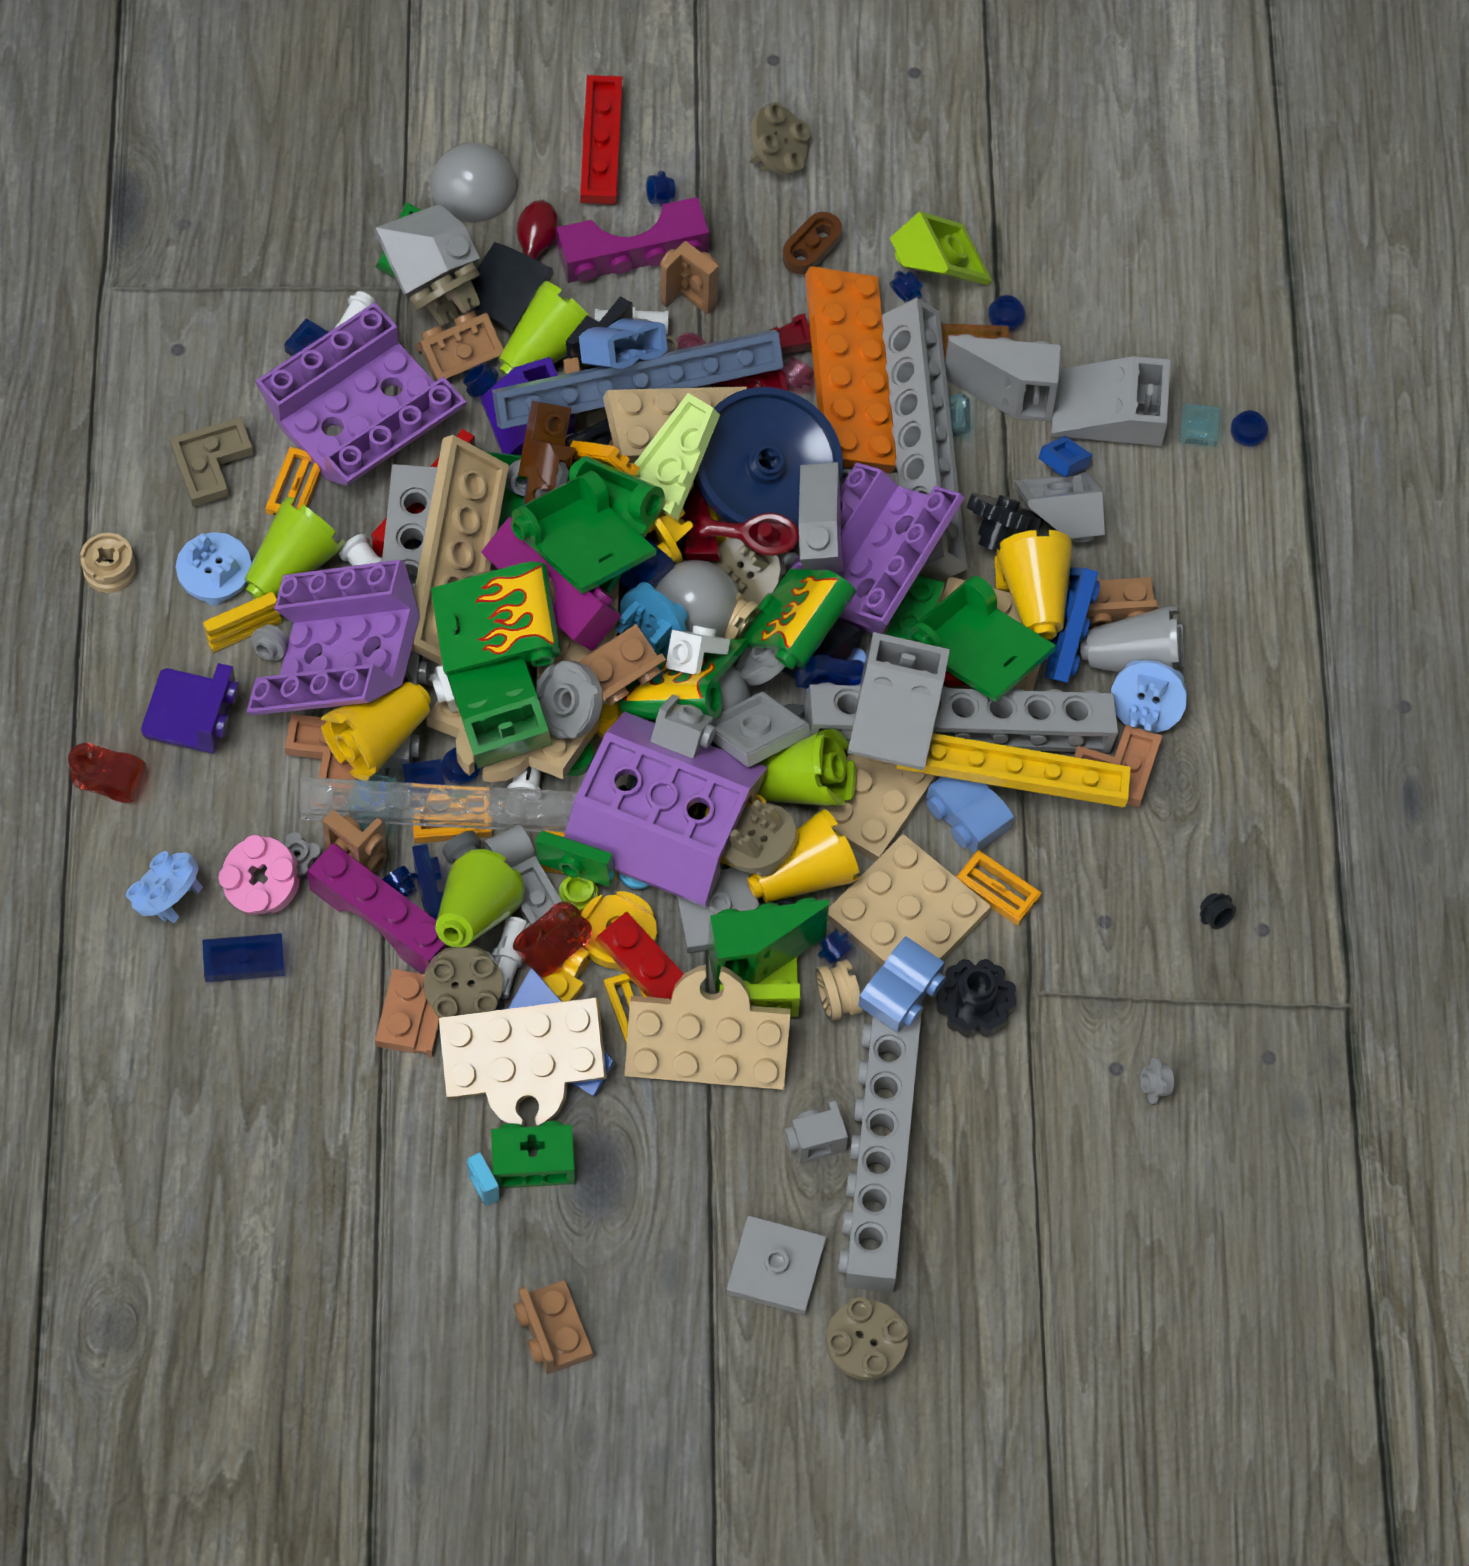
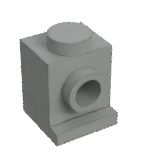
M672 694L659 708L650 742L694 759L703 747L709 748L716 732V726L711 725L713 717L703 714L695 706L677 704L679 697Z
M837 1101L828 1103V1111L820 1113L819 1110H809L800 1114L797 1119L792 1120V1127L784 1129L787 1147L790 1152L796 1151L800 1164L845 1152L847 1148L848 1135Z

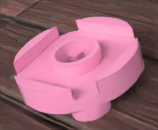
M251 835L230 851L224 861L223 868L219 872L218 879L227 899L239 910L260 916L258 914L269 912L273 914L284 909L295 897L300 879L297 877V865L299 866L292 850L280 841L271 837ZM266 866L268 868L265 872V875L268 877L267 882L263 884L258 881L254 885V872Z

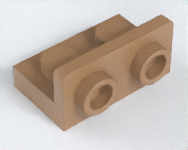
M472 311L454 319L456 326L443 331L442 326L439 325L421 334L423 340L417 343L415 347L418 352L422 351L435 382L442 377L449 379L501 355L503 347L487 313L476 316L475 312Z
M1151 577L1097 580L1100 581L1099 593L1095 602H1090L1086 617L1090 619L1089 628L1092 629L1159 609L1158 601L1154 600Z
M635 624L579 662L587 665L597 675L602 688V702L606 700L611 706L629 694L626 686L638 679L641 685L660 674L661 671L657 666L666 659L662 653L657 656L637 624Z
M333 809L322 820L326 849L334 843L372 873H376L381 869L387 860L385 823L383 820L377 817L364 831L353 818L347 815L342 817Z
M565 1280L528 1292L526 1286L518 1289L519 1302L513 1304L520 1326L528 1325L533 1338L527 1341L531 1356L535 1364L542 1362L546 1375L593 1359L592 1349Z

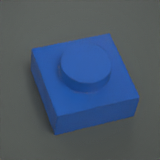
M1063 436L1042 446L1038 459L1050 466L1054 472L1068 477L1088 468L1093 454L1068 437Z

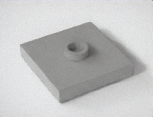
M760 692L721 712L718 718L712 720L711 724L716 726L712 742L748 768L810 736V726L807 722L764 692Z
M736 868L722 869L706 907L676 896L687 953L708 950L710 915H716L724 909L745 911L756 909L759 906L758 899L754 898L746 882V878L751 876L750 873L737 870Z
M747 1216L726 1289V1295L805 1316L826 1242V1236Z

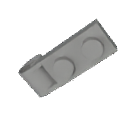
M520 824L484 841L485 849L500 853L507 858L505 863L513 871L517 868L520 872L525 891L523 901L518 909L527 923H530V930L538 943L574 926L573 918L535 857V851L530 838Z

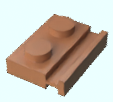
M398 969L392 970L375 1038L376 1047L413 1054L419 1052L425 1053L429 1057L433 1056L440 1027V1017L435 1014L434 1009L427 1001L423 989L424 974Z

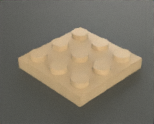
M902 834L860 876L859 880L855 881L829 907L828 921L881 966L884 965L890 954L905 936L943 961L990 913L991 906Z

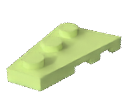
M687 393L634 463L640 468L635 477L663 489L665 499L661 511L676 521L679 518L720 417V414L713 407Z

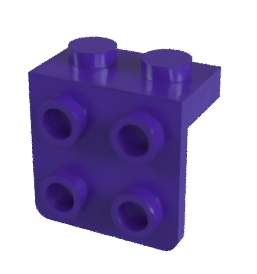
M218 663L213 679L169 668L161 670L141 727L142 735L147 739L215 754L219 738H224L229 722L227 714L230 705L236 703L240 683L235 681L233 666Z

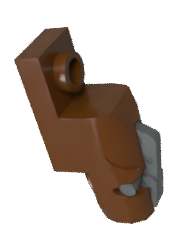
M531 401L518 475L528 478L524 505L569 482V470L573 465L576 449L565 445L571 414L570 407Z

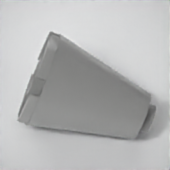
M1169 605L1088 629L1087 637L1084 640L1080 639L1082 660H1088L1090 668L1115 672L1122 671L1126 664L1133 660L1159 661L1172 667L1174 670H1177V667H1185L1183 625L1177 624V619H1174V615L1181 614L1179 605Z

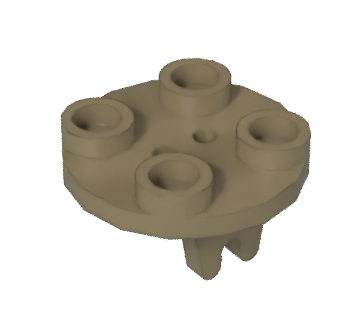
M777 102L770 103L758 110L751 125V136L756 151L751 154L750 162L753 164L761 162V170L766 171L770 169L781 175L792 174L801 170L807 158V140L810 137L808 125L803 120H798L789 109Z
M474 262L454 272L457 277L456 279L448 274L430 285L433 289L432 293L429 288H426L411 296L409 299L415 310L418 311L427 307L438 323L444 326L449 323V320L454 321V319L459 317L453 301L462 313L469 311L470 306L472 308L479 306L480 301L471 282L480 276Z
M727 538L719 546L721 561H712V564L723 569L732 578L738 592L745 596V601H754L757 604L762 602L767 593L772 594L786 574V565L782 561L781 555L766 556L750 549L741 540L735 538ZM742 561L744 563L743 568L740 567ZM751 572L754 573V577L752 579L750 578Z
M756 800L753 805L744 808L736 828L729 835L730 841L724 856L726 861L737 870L756 873L759 876L773 874L777 866L781 865L792 854L799 840V832L791 814L780 806Z
M472 945L462 948L449 947L442 950L430 961L424 973L423 989L428 1003L440 1018L494 1011L497 1007V1001L502 993L503 977L499 964L489 952ZM469 980L475 981L473 984H468ZM453 982L459 983L457 986L452 985Z
M856 1297L848 1304L842 1306L831 1317L826 1331V1349L833 1364L845 1375L859 1380H877L892 1373L903 1361L908 1346V1328L900 1315L887 1304L873 1299L868 1300L863 1297ZM861 1333L863 1334V1337L858 1338L856 1334ZM875 1341L878 1345L872 1346L870 1342Z

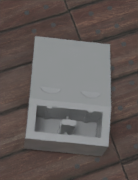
M969 334L949 335L945 360L947 381L1013 418L1051 422L1058 387L1061 345L1050 344L1045 341H1013L1009 338H976Z
M1132 356L1059 369L1051 436L1162 446L1167 426L1170 359Z
M873 632L865 658L847 751L848 754L924 771L950 649Z

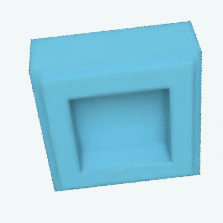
M479 1152L467 1158L468 1176L483 1204L489 1206L499 1201V1186L481 1153Z

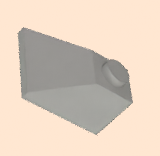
M441 204L391 221L374 229L404 296L429 287L432 283L448 274L456 277L454 272L472 262L476 264L480 259L465 225Z
M1088 472L1075 473L1068 477L1057 475L1014 480L1015 489L1027 506L1057 531L1067 534L1072 541L1089 542L1094 540V536L1105 535L1103 493Z

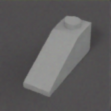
M838 462L800 465L799 547L800 561L803 569L829 570L834 573L843 572Z

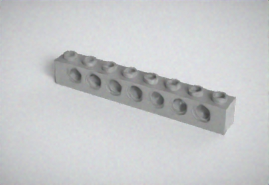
M915 298L882 315L884 329L882 336L886 349V371L890 388L889 403L892 408V434L895 439L897 457L895 465L898 471L899 486L926 495L930 494L934 486L959 493L940 313L937 309ZM959 507L918 575L942 581L967 570L961 507Z
M392 464L382 562L401 560L406 565L408 575L417 576L437 467ZM414 503H420L426 507L424 511L418 514H412L407 511V508ZM409 539H418L422 542L421 546L414 550L403 547V544ZM415 584L411 585L413 593L415 590ZM413 651L409 656L403 683L411 682L414 685L426 684L428 661H421L422 656ZM414 730L382 767L411 770L412 757L419 758L421 735L415 734Z
M833 683L810 684L804 703L805 722L810 726V736L821 730L834 728L842 733L849 744L860 684L856 686L835 685ZM943 686L933 733L1035 751L1076 752L1079 745L1101 753H1110L1118 734L1114 693H1100L1094 690L1083 693L1062 692L1057 689L1025 691L1020 688H1013L999 701L994 702L974 688L950 689ZM842 710H843V711H848V712H850L851 714H846V713L842 712Z
M921 1014L911 1027L905 1024L898 1033L874 1016H872V1024L864 1023L861 1047L869 1048L868 1061L860 1060L858 1084L865 1085L864 1098L856 1097L854 1121L861 1122L860 1135L852 1134L850 1159H858L856 1173L848 1172L846 1196L854 1197L853 1210L844 1211L842 1234L850 1235L849 1249H840L838 1273H846L845 1287L892 1293L894 1291ZM892 1052L898 1059L892 1062L884 1061L880 1058L879 1054ZM885 1088L891 1090L895 1096L883 1099L877 1096L875 1091ZM882 1125L887 1127L891 1133L886 1136H878L871 1129ZM872 1163H881L887 1168V1171L882 1174H875L867 1166ZM874 1200L880 1202L884 1208L878 1212H871L863 1204ZM871 1238L876 1240L880 1247L875 1250H867L859 1242L863 1239Z

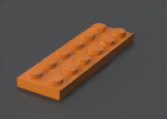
M810 266L805 273L817 408L830 422L838 437L842 451L843 467L853 468L857 462L881 469L885 473H892L896 468V452L892 434L893 422L891 405L889 403L890 392L886 371L885 343L882 336L883 322L878 276Z

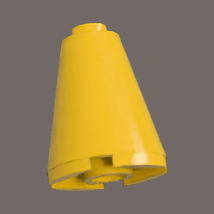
M1030 530L1014 534L1002 540L1000 550L997 549V559L1022 624L1045 639L1050 640L1055 638L1057 633L1062 631L1064 627L1073 551L1072 539L1067 534L1056 530H1049V536L1038 537L1036 530Z
M405 682L369 703L344 705L327 712L321 718V720L326 721L321 726V731L329 749L338 762L341 764L347 760L354 768L349 773L361 781H366L381 769L428 716L431 699L421 685Z
M824 809L816 813L797 829L799 840L792 854L781 865L777 866L773 874L759 876L756 873H750L751 876L746 878V882L755 899L762 897L766 903L850 884L859 880L860 877L856 875L860 873L853 851L845 835L840 836L836 830L833 831L832 827L838 823L828 810Z

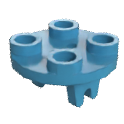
M642 582L635 588L630 589L620 601V614L622 616L618 620L620 624L615 631L621 634L637 624L655 653L668 655L672 630L686 631L685 622L688 619V614L682 605L671 602L665 595L656 591L652 585Z

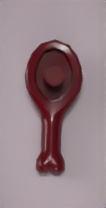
M545 200L533 201L526 206L518 219L516 227L517 238L523 254L535 260L541 252L556 239V227H559L558 214L554 206Z
M762 513L743 523L736 524L715 521L708 516L699 518L697 530L699 537L721 536L739 539L750 549L766 556L786 554L793 550L799 542L798 526L791 519L777 513Z

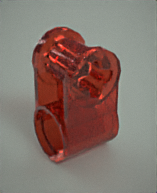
M91 743L76 745L68 755V764L71 769L70 777L72 783L77 788L107 796L121 803H131L134 801L147 767L142 759L129 753L112 751Z
M566 901L559 902L516 936L513 942V949L530 969L534 968L541 977H546L555 972L564 961L590 941L592 926L585 917L581 916L579 909L574 904ZM560 913L565 917L563 921L559 917ZM575 930L580 935L579 938H576L573 934Z

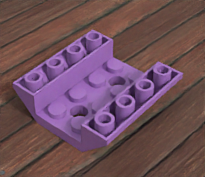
M375 302L256 380V385L281 430L298 449L304 450L311 457L310 462L313 465L315 462L319 466L321 474L326 480L346 486L467 405L466 400L444 377L434 382L398 342L397 325ZM389 385H395L402 389V392L396 396H387L382 391ZM329 425H338L343 429L337 436H328L323 432Z
M856 462L840 488L843 572H837L836 574L848 581L856 589L857 593L846 606L839 619L868 633L873 634V632L882 634L965 497L961 493L934 486L929 495L898 486L883 470ZM800 554L790 569H803Z
M393 560L283 575L274 609L293 622L287 651L280 675L257 677L255 679L247 709L248 714L252 716L369 703L402 685L420 616L406 565L403 561Z
M624 712L604 735L574 799L564 837L612 853L614 871L706 907L721 874L720 861L730 841L729 835L736 828L747 802L753 804L768 771V767L756 763L748 768L726 751L712 745L709 748L703 747L692 759L651 743L650 740L655 723ZM630 774L635 776L638 782L632 790L622 791L616 786L617 779L622 775ZM695 803H704L710 808V812L707 817L696 820L688 815V809Z

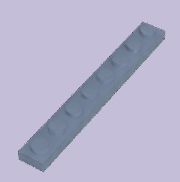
M769 330L666 352L653 360L638 359L633 365L623 369L601 366L493 389L492 394L497 426L505 429L527 424L531 401L570 407L571 414L605 407L603 396L607 390L694 388L782 369L783 362L779 332Z

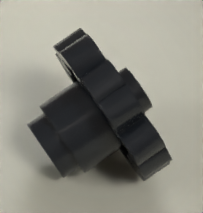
M972 493L966 507L973 511L974 514L983 517L978 531L980 535L978 544L996 552L997 549L1000 550L1002 540L1017 534L1019 530L1024 532L1036 530L1038 533L1043 521L1036 513L1021 507L1019 501L1003 495L994 498L988 495Z
M963 959L957 965L948 967L945 975L946 980L936 994V1009L940 1014L948 1016V1028L958 1031L965 1037L973 1035L976 1030L981 1035L989 1037L996 1031L1004 1029L1007 1015L1015 1011L1017 1002L1015 996L1016 986L1014 983L1004 980V968L996 964L994 965L988 959L980 960L976 965L970 960Z

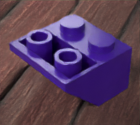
M551 357L514 367L480 397L501 453L522 455L527 424L505 429L499 428L497 426L492 390L558 376ZM570 414L567 435L575 433L574 414Z

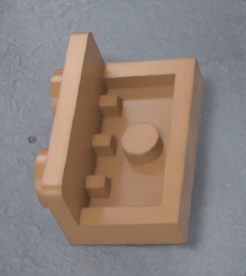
M687 241L683 242L676 250L671 249L668 251L660 263V302L667 307L681 294L708 315L717 306L719 265H717V262L710 254L706 252L701 253Z

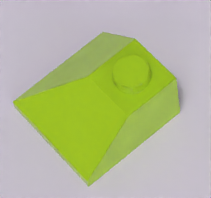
M919 211L889 237L896 250V259L905 268L988 285L992 282L962 223Z

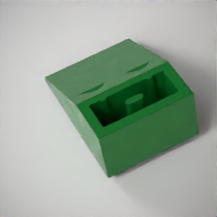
M520 656L447 675L478 769L552 745L549 730L525 660Z
M804 898L795 904L779 906L775 903H767L752 910L724 909L716 915H710L708 952L715 991H719L720 985H723L719 979L721 966L730 969L744 981L758 984L823 940L826 936L829 900Z

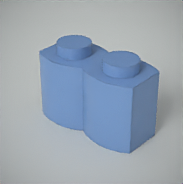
M625 318L614 322L608 328H590L579 336L582 363L587 365L623 369L633 365L638 359L653 360L658 358L668 350L665 324L660 322Z
M941 777L929 785L926 796L928 809L935 818L943 819L951 825L952 836L961 847H968L972 852L976 853L977 850L983 849L1011 829L1014 815L1003 800L989 789L987 784Z
M905 936L890 954L884 965L867 984L859 997L858 1006L897 1033L905 1024L911 1027L923 1010V1007L919 1005L927 994L934 997L944 984L946 977L942 973L945 962Z

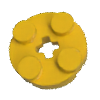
M618 891L616 895L603 897L602 894L595 897L585 906L579 919V944L590 952L588 957L600 966L616 969L620 972L624 971L595 940L603 930L627 911L655 943L657 940V925L650 905L641 897L625 891Z

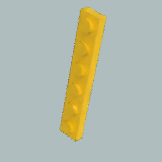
M932 733L924 771L896 765V769L1119 807L1126 806L1129 796L1131 769L1129 766Z

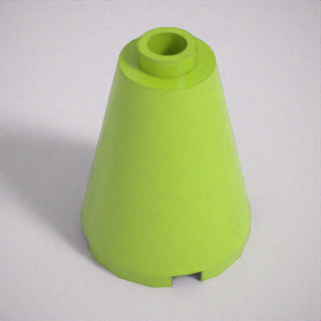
M544 281L498 358L502 364L499 368L500 372L505 376L514 367L551 357L554 365L567 356L566 340L586 315L589 316V314L572 297L569 300L562 296L559 297L558 294L562 289L549 281Z
M286 497L281 503L244 578L249 584L245 590L254 599L271 592L274 593L277 599L283 575L316 571L339 553L345 544L343 538L336 543L332 538L336 531L308 507L302 505L297 510L291 506L295 500L292 497Z
M834 728L821 730L758 762L757 764L768 767V771L757 794L769 802L834 807L845 805L846 800L853 798L856 787L854 760L847 761L844 751L849 746L848 741L840 731Z
M487 849L470 850L458 858L451 866L435 925L438 937L448 946L454 948L467 946L512 916L522 903L525 891L522 876L517 868L513 871L505 863L507 858L500 853Z

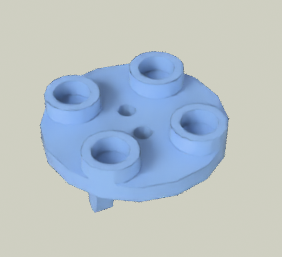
M201 533L187 542L179 552L176 572L180 585L189 595L198 600L205 601L209 605L217 606L243 590L247 584L244 578L252 563L249 551L240 540L224 533Z
M1130 661L1118 673L1111 688V693H1114L1116 716L1125 725L1127 724L1152 733L1170 729L1181 719L1187 706V689L1184 684L1185 679L1183 675L1159 661ZM1143 693L1145 696L1140 697L1138 694ZM1153 697H1158L1160 700L1155 701Z
M163 851L151 860L149 865L151 869L140 881L135 882L129 887L126 892V898L131 902L132 908L141 916L157 915L164 922L169 920L175 923L179 916L171 906L178 902L186 892L193 890L198 894L203 886L196 879L199 868L197 860L187 852L170 855L167 851Z

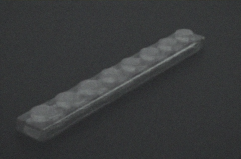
M301 777L299 820L322 821L333 809L342 817L345 815L350 816L357 823H372L379 817L385 824L508 830L520 824L525 831L540 832L546 830L565 833L573 802L578 792Z

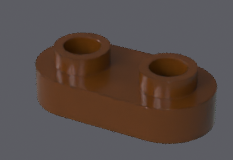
M817 212L811 215L784 244L782 259L785 267L796 274H805L810 266L817 267L840 242L842 225L839 218L829 212ZM826 233L828 236L820 237L818 234ZM796 257H804V258H806V259H805V260H798V259H795V258H796Z

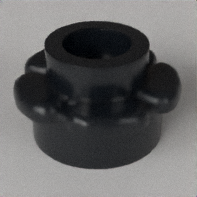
M1224 893L1210 894L1200 905L1201 922L1204 925L1209 924L1213 929H1219L1227 925L1236 913V907L1232 904L1231 896Z

